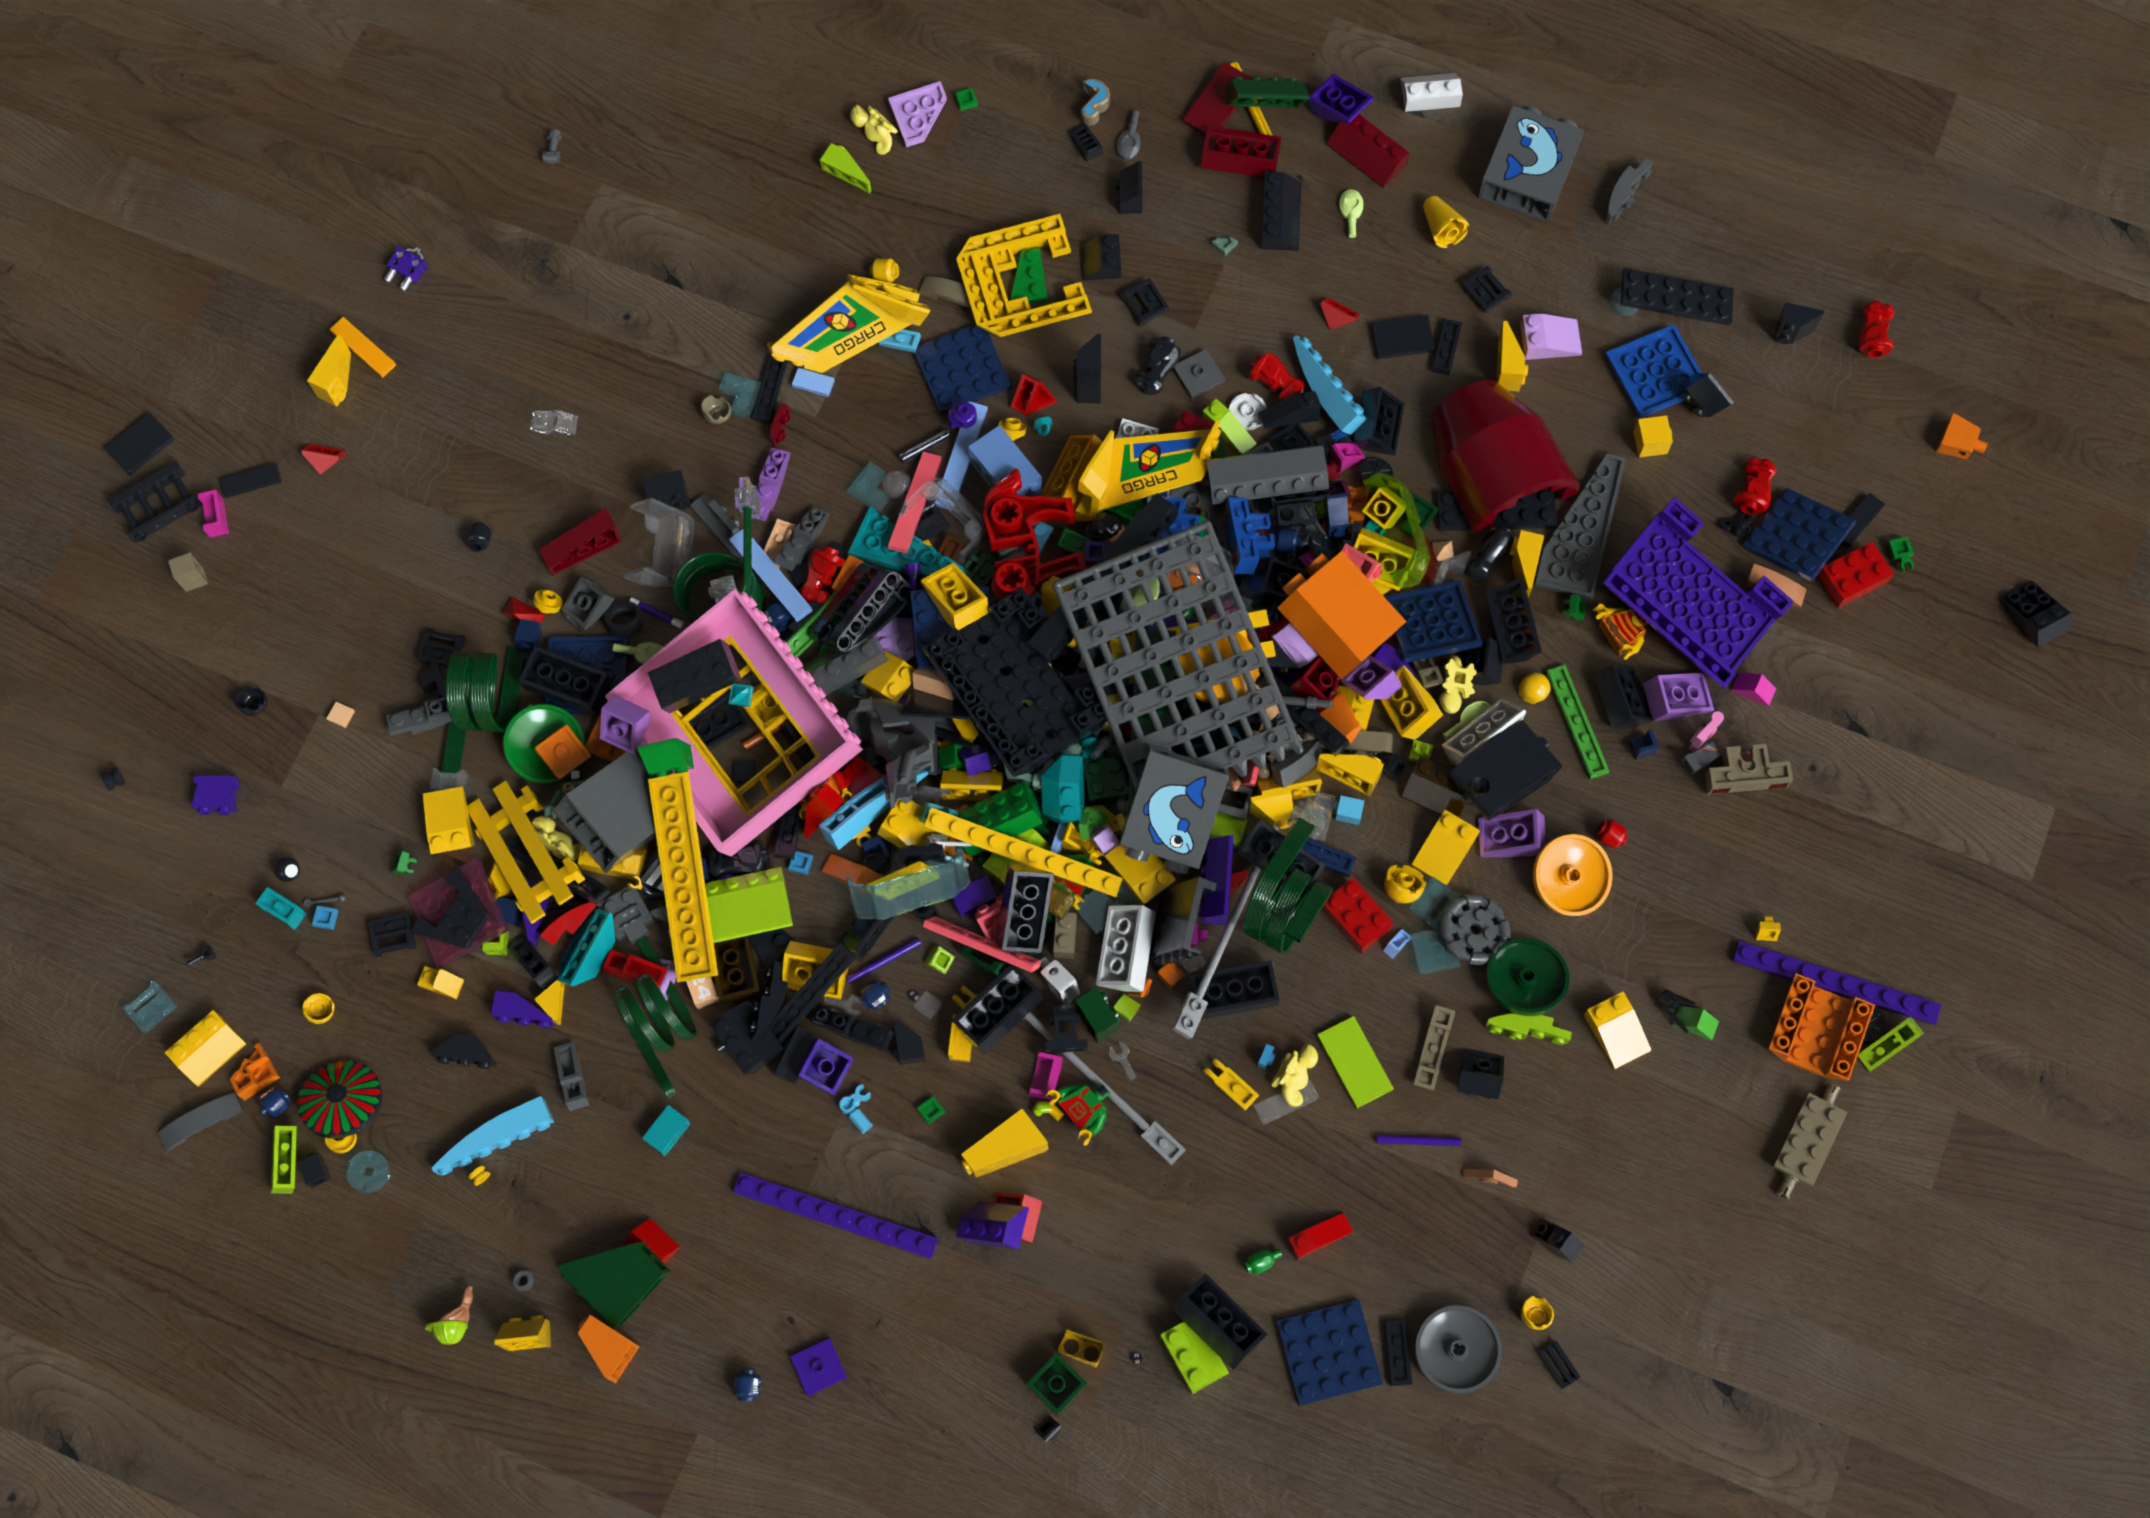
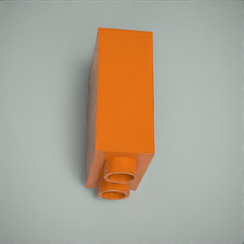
M1341 551L1330 561L1323 553L1305 569L1311 576L1308 580L1301 573L1290 580L1282 588L1289 597L1278 609L1333 671L1343 679L1406 621L1350 558Z

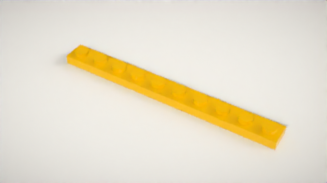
M930 808L924 827L1022 864L1052 872L1055 876L1112 897L1117 896L1123 879L934 808Z

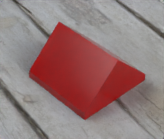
M650 1218L632 1230L623 1245L626 1246L643 1241L664 1264L680 1248Z

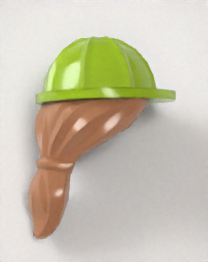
M468 1286L463 1292L461 1304L458 1308L444 1314L438 1322L425 1325V1330L433 1332L434 1337L440 1343L446 1345L456 1344L463 1338L466 1329H468L469 1308L473 1301L472 1286Z

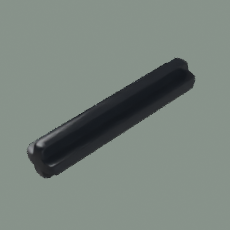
M944 429L899 453L898 458L902 464H905L922 455L923 452H927L951 439V435L947 429Z

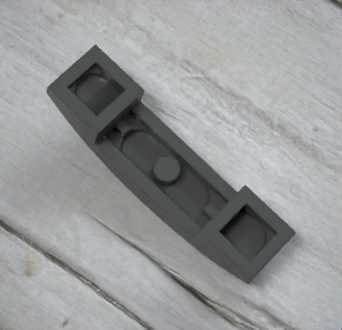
M236 1093L228 1094L184 1114L165 1126L158 1133L166 1151H169L186 1142V1138L221 1120L226 1121L244 1112Z

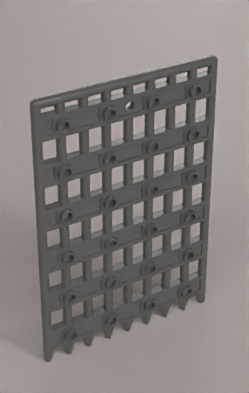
M1206 520L1053 583V588L1135 789L1139 775L1134 762L1146 758L1150 745L1173 752L1171 747L1183 743L1188 757L1225 769L1233 767L1241 777L1247 775V760L1249 759L1259 769H1264L1266 767V752L1270 751L1278 761H1283L1285 759L1284 745L1289 744L1296 753H1303V747L1210 521ZM1203 530L1206 531V536L1195 539V533ZM1187 538L1188 543L1179 547L1176 546V541ZM1168 545L1169 551L1158 555L1156 549ZM1149 552L1151 558L1139 562L1138 557ZM1216 555L1223 573L1211 577L1204 559ZM1130 560L1132 566L1121 570L1119 564ZM1197 562L1203 581L1192 585L1185 566ZM1109 568L1112 569V574L1101 577V571ZM1142 570L1144 575L1138 577L1136 571ZM1178 570L1185 588L1173 592L1166 574ZM1093 576L1094 581L1085 585L1082 584V579ZM1159 577L1166 596L1155 600L1148 581ZM1074 583L1075 589L1064 593L1062 587ZM1140 585L1147 603L1136 607L1129 589ZM1231 592L1238 610L1226 614L1219 596ZM1122 593L1128 611L1117 615L1110 597ZM1212 599L1219 618L1208 622L1201 604ZM1102 600L1109 619L1098 623L1091 604ZM1193 607L1200 626L1189 630L1182 611ZM1084 608L1091 626L1079 630L1072 612ZM1174 615L1181 633L1170 637L1163 619ZM1156 623L1163 641L1151 645L1144 627ZM1246 629L1253 648L1242 652L1235 633ZM1137 630L1144 648L1132 653L1125 634ZM1227 637L1234 656L1223 660L1216 641ZM1118 638L1125 656L1113 660L1106 642ZM1099 645L1106 664L1095 668L1088 649ZM1209 645L1215 664L1204 668L1197 649ZM1186 653H1190L1197 670L1188 675H1185L1178 658ZM1171 660L1178 679L1167 683L1159 664ZM1261 667L1269 686L1257 690L1250 671ZM1149 668L1153 669L1159 684L1158 687L1151 690L1147 689L1141 675L1142 671ZM1133 675L1140 694L1129 698L1122 679ZM1240 675H1243L1250 692L1242 697H1238L1231 680ZM1224 682L1231 701L1219 705L1213 686ZM1114 683L1121 702L1110 706L1103 687ZM1205 690L1212 709L1201 713L1193 694ZM1186 698L1193 716L1182 721L1175 702ZM1167 705L1175 724L1163 728L1156 709ZM1277 705L1284 723L1273 728L1265 709ZM1258 712L1265 731L1254 735L1247 716ZM1149 713L1155 732L1144 736L1137 717ZM1239 720L1247 739L1235 743L1228 724ZM1130 721L1137 739L1125 743L1118 725ZM1221 728L1227 747L1216 751L1209 732ZM1201 735L1209 754L1197 758L1190 739Z

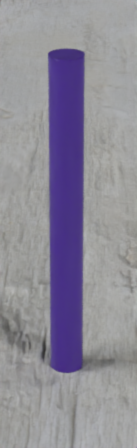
M916 938L846 976L851 984L919 947L922 943L919 938Z
M1377 1135L1376 1138L1377 1143L1461 1146V1138Z

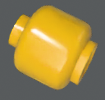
M878 258L870 266V275L875 280L892 283L899 275V267L891 258Z

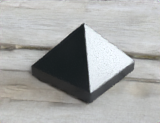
M1050 1416L1036 1430V1433L1047 1443L1057 1438L1062 1426Z

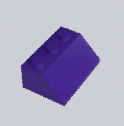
M980 1201L961 1216L956 1237L972 1244L1019 1249L1029 1208Z

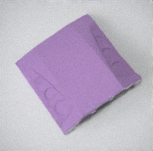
M1290 622L1279 632L1271 635L1274 642L1295 663V668L1299 669L1309 664L1319 655Z

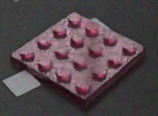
M478 858L471 860L460 868L463 871L464 877L472 885L471 888L475 894L480 897L491 914V917L469 949L425 937L437 968L445 967L479 948L484 943L509 931L481 860ZM447 875L409 895L417 919L421 916L435 926L438 925L459 891L444 881Z

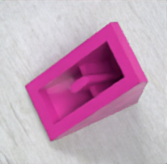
M1354 443L1334 444L1331 448L1330 459L1340 467L1338 469L1340 473L1366 458L1360 448Z
M1739 673L1731 691L1768 707L1776 688L1763 674Z

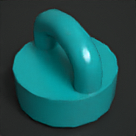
M1040 417L1033 421L1034 429L1037 430L1039 436L1043 437L1049 434L1050 427L1053 426L1052 418Z

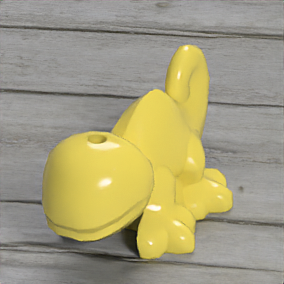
M859 105L854 106L850 113L852 123L857 127H864L866 137L870 141L877 142L876 151L878 154L884 155L888 153L892 146L890 132L896 134L898 132L896 127L870 105L868 106L869 114Z
M1456 655L1451 656L1448 663L1444 666L1447 677L1442 687L1446 691L1439 696L1440 707L1449 714L1456 713L1460 709L1462 704L1460 692L1463 698H1468L1475 693L1471 680L1477 671L1472 663L1464 668L1460 658Z
M539 816L533 819L532 825L550 854L559 859L569 856L573 861L579 860L582 845H572V840L567 834L556 831V824L552 818Z
M1304 1044L1299 1054L1295 1050L1292 1055L1287 1053L1272 1080L1271 1086L1277 1087L1280 1084L1282 1085V1095L1285 1101L1293 1107L1300 1106L1303 1103V1097L1298 1090L1303 1089L1307 1085V1069L1313 1068L1318 1061L1317 1050L1310 1044Z

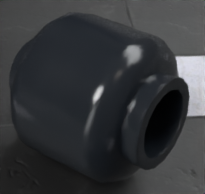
M482 522L472 523L466 529L464 543L474 552L485 550L490 544L492 531Z

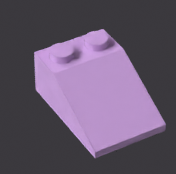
M1547 314L1523 315L1520 330L1525 360L1582 355L1577 319Z

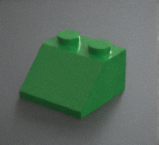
M678 738L638 746L639 754L648 774L656 778L673 773L688 772V770L694 769L691 745Z

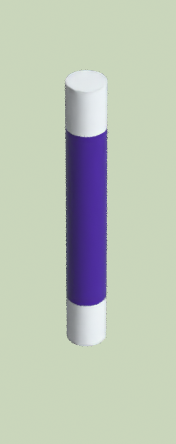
M633 597L629 600V602L638 605L640 610L680 629L684 624V621Z

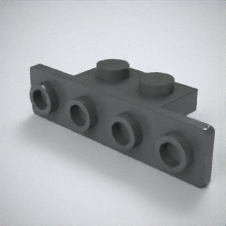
M703 494L690 505L691 508L731 554L740 559L743 558L729 541L731 537L740 531L739 522L734 517L730 518L728 516V510L722 503L718 504L715 500L711 501L706 494Z

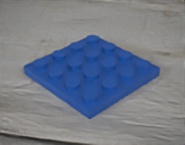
M1675 324L1605 353L1606 359L1639 419L1685 401L1681 396L1682 392L1678 388L1694 373H1702Z

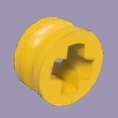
M482 1165L469 1175V1179L474 1180L473 1184L478 1186L490 1176V1173L485 1171V1167Z

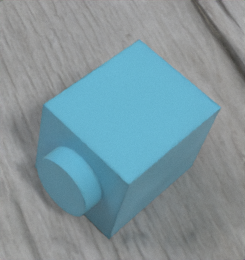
M1341 795L1339 802L1335 801L1333 813H1336L1335 820L1359 825L1364 800Z

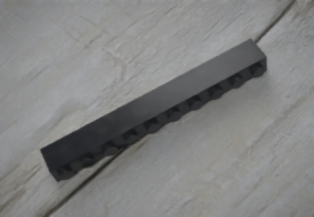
M1156 493L1095 565L1161 538L1164 530L1176 520L1179 514L1175 505ZM1130 560L1119 564L1121 570L1132 566ZM1111 568L1100 572L1101 577L1113 573ZM1093 576L1082 579V584L1085 585L1094 581ZM1102 600L1091 604L1094 613L1099 610L1100 605L1103 603ZM1061 605L1028 641L1032 651L1048 663L1058 658L1061 650L1074 638ZM1084 608L1072 612L1079 629H1082L1088 620Z

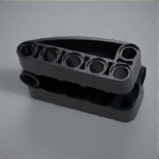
M861 563L809 630V637L817 643L826 645L831 651H849L882 630L908 603L910 591H913V588L897 572L888 569L880 570L875 565Z
M1521 720L1463 760L1449 772L1448 776L1460 789L1464 790L1462 793L1463 800L1469 805L1476 804L1477 810L1489 821L1547 784L1563 765L1549 750L1548 741L1544 737L1537 736L1525 721Z

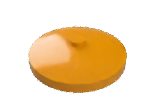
M1235 633L1242 652L1253 648L1252 644L1243 635ZM1227 637L1216 641L1223 660L1234 656ZM1209 645L1197 649L1204 668L1215 664ZM1190 653L1179 656L1185 675L1197 671ZM1259 668L1250 671L1254 683L1256 681ZM1243 675L1232 678L1231 680L1238 697L1247 695L1249 690ZM1224 682L1213 686L1219 705L1231 701ZM1205 690L1193 694L1197 699L1210 704Z
M1569 834L1556 837L1544 845L1536 857L1533 867L1534 887L1541 901L1558 914L1581 916L1591 913L1606 900L1611 889L1613 874L1610 860L1603 848L1586 836Z

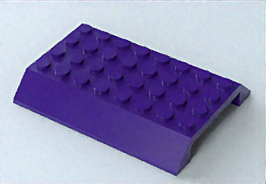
M1674 497L1651 520L1609 571L1603 584L1724 689L1736 675L1734 671L1774 621L1783 616L1794 601L1766 576H1762L1745 593L1687 542L1698 532L1704 522Z

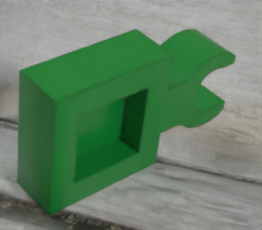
M1908 536L1889 540L1887 545L1892 560H1899L1900 562L1899 570L1903 573L1905 571L1904 564L1909 566L1910 571H1912L1914 563L1909 558L1914 553Z

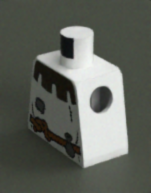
M1047 958L1040 960L1039 969L1041 970L1040 974L1043 982L1062 1004H1069L1081 994L1076 979L1057 960L1051 963Z

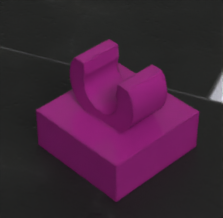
M1195 923L1190 948H1197L1198 941H1208V930H1198V923Z

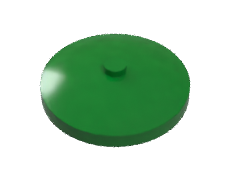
M539 704L523 709L512 718L504 733L503 751L508 765L518 776L536 784H552L567 778L570 773L558 781L534 748L566 724L585 747L584 735L579 723L570 713L557 706Z

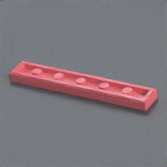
M927 452L922 453L888 544V549L908 553L942 456Z
M936 916L924 921V928L1021 969L1033 972L1040 968V960L1019 951H1003L995 941Z

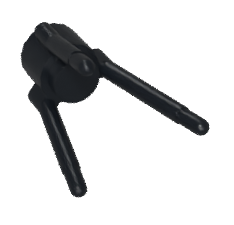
M1665 989L1658 1000V1003L1662 1005L1660 1010L1667 1013L1687 1034L1689 1032L1688 1029L1670 1009L1675 1010L1679 1003L1687 1007H1700L1696 1006L1695 1002Z

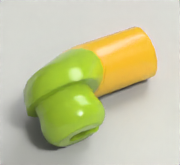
M1039 1101L1035 1103L1032 1109L1036 1116L1049 1113L1057 1122L1064 1116V1113L1055 1104L1049 1105L1048 1101Z

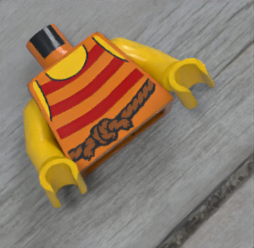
M1599 604L1592 609L1598 612L1596 619L1604 617L1601 619L1599 627L1618 656L1624 653L1626 655L1624 659L1627 660L1629 656L1639 652L1646 633L1644 626L1648 624L1642 617L1636 616L1632 609L1606 608L1603 604Z

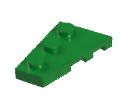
M1040 248L1021 250L1010 301L1027 296L1029 304L1047 302Z

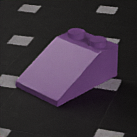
M1704 673L1657 675L1643 683L1653 721L1672 720L1714 711Z
M1537 809L1500 814L1489 821L1484 817L1478 818L1481 857L1537 856L1543 846L1546 845L1545 818Z

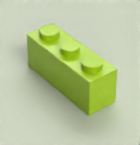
M297 1126L274 1127L271 1194H292L294 1191Z

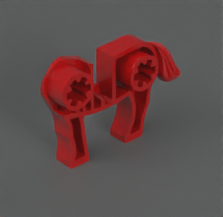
M1017 468L1013 469L990 489L984 502V525L992 552L1023 546L1025 557L995 562L991 587L994 596L999 600L1004 599L1022 587L1031 596L1053 575L1062 579L1087 569L1083 551L1043 564L1040 563L1038 542L1032 526L1049 520L1068 524L1075 523L1072 498L1016 495L1015 493L1022 488L1021 475Z

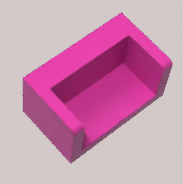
M217 490L197 494L198 499L203 504L206 522L203 525V530L210 538L228 534L229 530L222 496Z
M1038 1052V1060L1032 1085L1029 1089V1096L1052 1101L1054 1100L1052 1096L1045 1097V1095L1050 1090L1056 1091L1063 1057Z

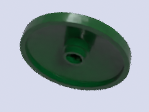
M1521 938L1502 944L1498 947L1497 952L1491 955L1486 969L1487 987L1494 1000L1506 1010L1522 1016H1539L1554 1010L1565 998L1570 982L1569 970L1563 957L1550 945L1535 939ZM1506 948L1504 954L1495 960L1497 954Z

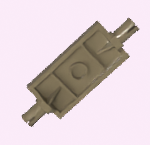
M1833 1083L1827 1084L1822 1098L1811 1093L1806 1095L1773 1165V1168L1779 1170L1784 1177L1776 1192L1778 1196L1783 1195L1782 1198L1784 1199L1790 1198L1795 1184L1799 1182L1810 1187L1814 1185L1848 1113L1833 1104L1841 1090L1839 1086L1833 1089L1835 1085Z

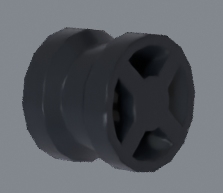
M118 767L112 768L110 772L101 773L102 781L109 791L114 790L115 786L125 785V780Z

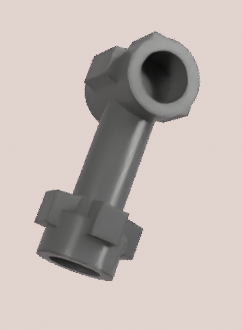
M552 129L547 134V140L550 141L549 151L543 152L544 163L555 164L560 162V152L556 151L557 143L561 141L562 136L558 130Z

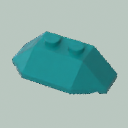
M1062 754L1041 776L1042 810L1044 815L1058 825L1060 823L1067 825L1068 822H1072L1079 827V821L1085 808L1083 755Z
M597 908L578 927L560 960L558 981L575 986L597 976L615 943L613 915L610 912Z

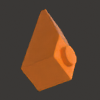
M833 854L830 855L821 871L871 898H874L876 894L869 892L866 884L883 877L865 866Z

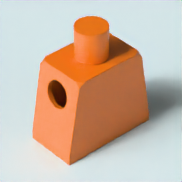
M1953 413L1947 422L1936 452L1968 459L1973 450L1983 454L1988 443L1978 439L1981 431L1978 426Z

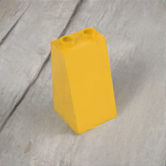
M1021 1109L961 1154L963 1159L961 1161L962 1167L969 1176L973 1174L977 1178L1046 1152L1049 1149L1048 1142L1025 1111Z

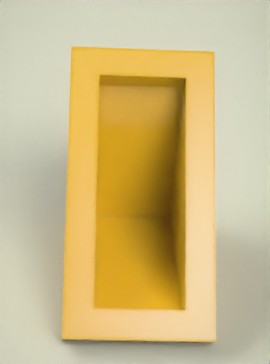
M1072 822L1067 823L1061 840L1062 849L1078 854L1094 851L1095 847L1090 839L1081 840L1079 827Z
M558 980L534 1000L552 1018L556 1025H561L565 984Z

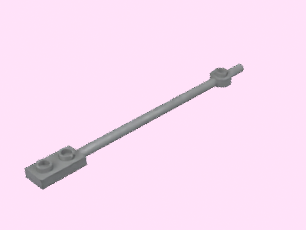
M1274 825L1271 826V827H1273L1274 829H1276L1277 831L1279 830V828H1278L1277 826H1274ZM1255 865L1249 874L1196 993L1190 992L1187 994L1172 1027V1030L1188 1040L1193 1038L1208 1002L1202 998L1261 870Z
M1031 1012L1023 1018L1049 1042H1056V1036ZM1073 1052L1062 1053L1097 1087L1102 1084L1106 1086L1110 1091L1107 1097L1144 1131L1141 1138L1170 1166L1186 1151L1156 1121L1150 1126Z

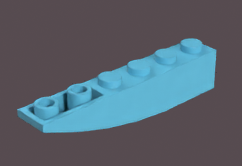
M1295 335L1293 340L1297 355L1312 391L1316 392L1322 407L1339 429L1351 435L1367 419L1363 414V408L1359 404L1354 403L1352 394L1343 389V383L1339 378L1332 375L1333 370L1329 365L1323 363L1321 360L1322 356L1311 348L1312 343L1306 337L1301 338Z
M925 769L918 771L917 783L929 774ZM883 778L852 797L819 825L826 841L836 849L840 850L891 806L890 800L886 801L885 788H888V786L884 787Z
M542 1096L537 1097L481 1125L451 1148L432 1167L433 1172L437 1175L449 1174L453 1171L452 1168L459 1165L461 1167L472 1163L474 1158L479 1156L480 1158L486 1157L496 1148H506L516 1139L523 1140L536 1130L543 1131L549 1128L550 1124L554 1123L545 1099Z

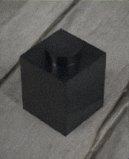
M309 1153L303 1157V1160L298 1161L307 1186L313 1188L331 1180L324 1158L318 1153Z

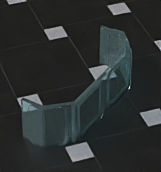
M954 846L955 855L947 863L877 885L853 884L850 877H846L855 916L859 919H887L957 896L960 891H963L970 884L962 848Z

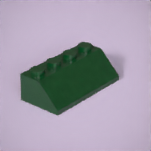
M1234 77L1226 84L1227 106L1299 108L1309 100V94L1304 82L1297 81L1295 78L1279 81V78L1261 80L1259 77L1250 78V80H1243V77Z

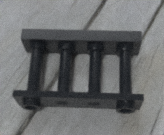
M177 461L108 499L110 506L117 514L123 512L133 529L127 535L134 543L145 540L149 535L189 512L196 511L203 505L196 494L190 495L181 478L186 474ZM173 482L184 501L175 506L164 490V487ZM157 492L167 509L159 515L155 514L147 500V497ZM137 502H140L150 519L140 526L129 509L130 506Z

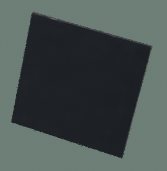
M912 687L901 713L902 716L971 719L957 697L949 700L914 689V687Z

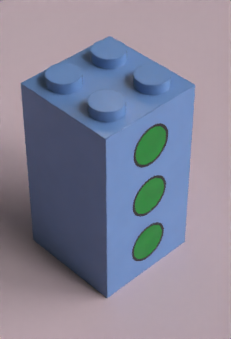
M1000 425L968 446L970 463L990 488L1006 477L1013 469L1017 468L1020 471L1022 488L1015 494L1028 497L1041 495V475Z

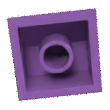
M1371 655L1365 658L1341 680L1342 684L1364 699H1388L1402 687L1395 672Z
M615 695L601 709L600 739L634 755L649 727L650 711Z

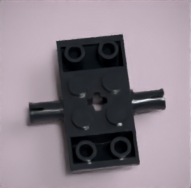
M1286 552L1283 561L1271 557L1260 559L1254 574H1243L1239 587L1240 595L1268 605V620L1270 621L1273 615L1272 623L1278 621L1280 614L1278 607L1289 597L1282 588L1299 573L1306 580L1311 577L1305 569L1294 566L1297 559L1296 553H1293L1290 559L1292 552Z

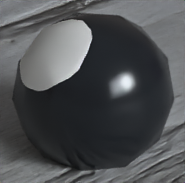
M291 857L280 858L274 866L275 876L283 882L294 881L300 874L298 861Z

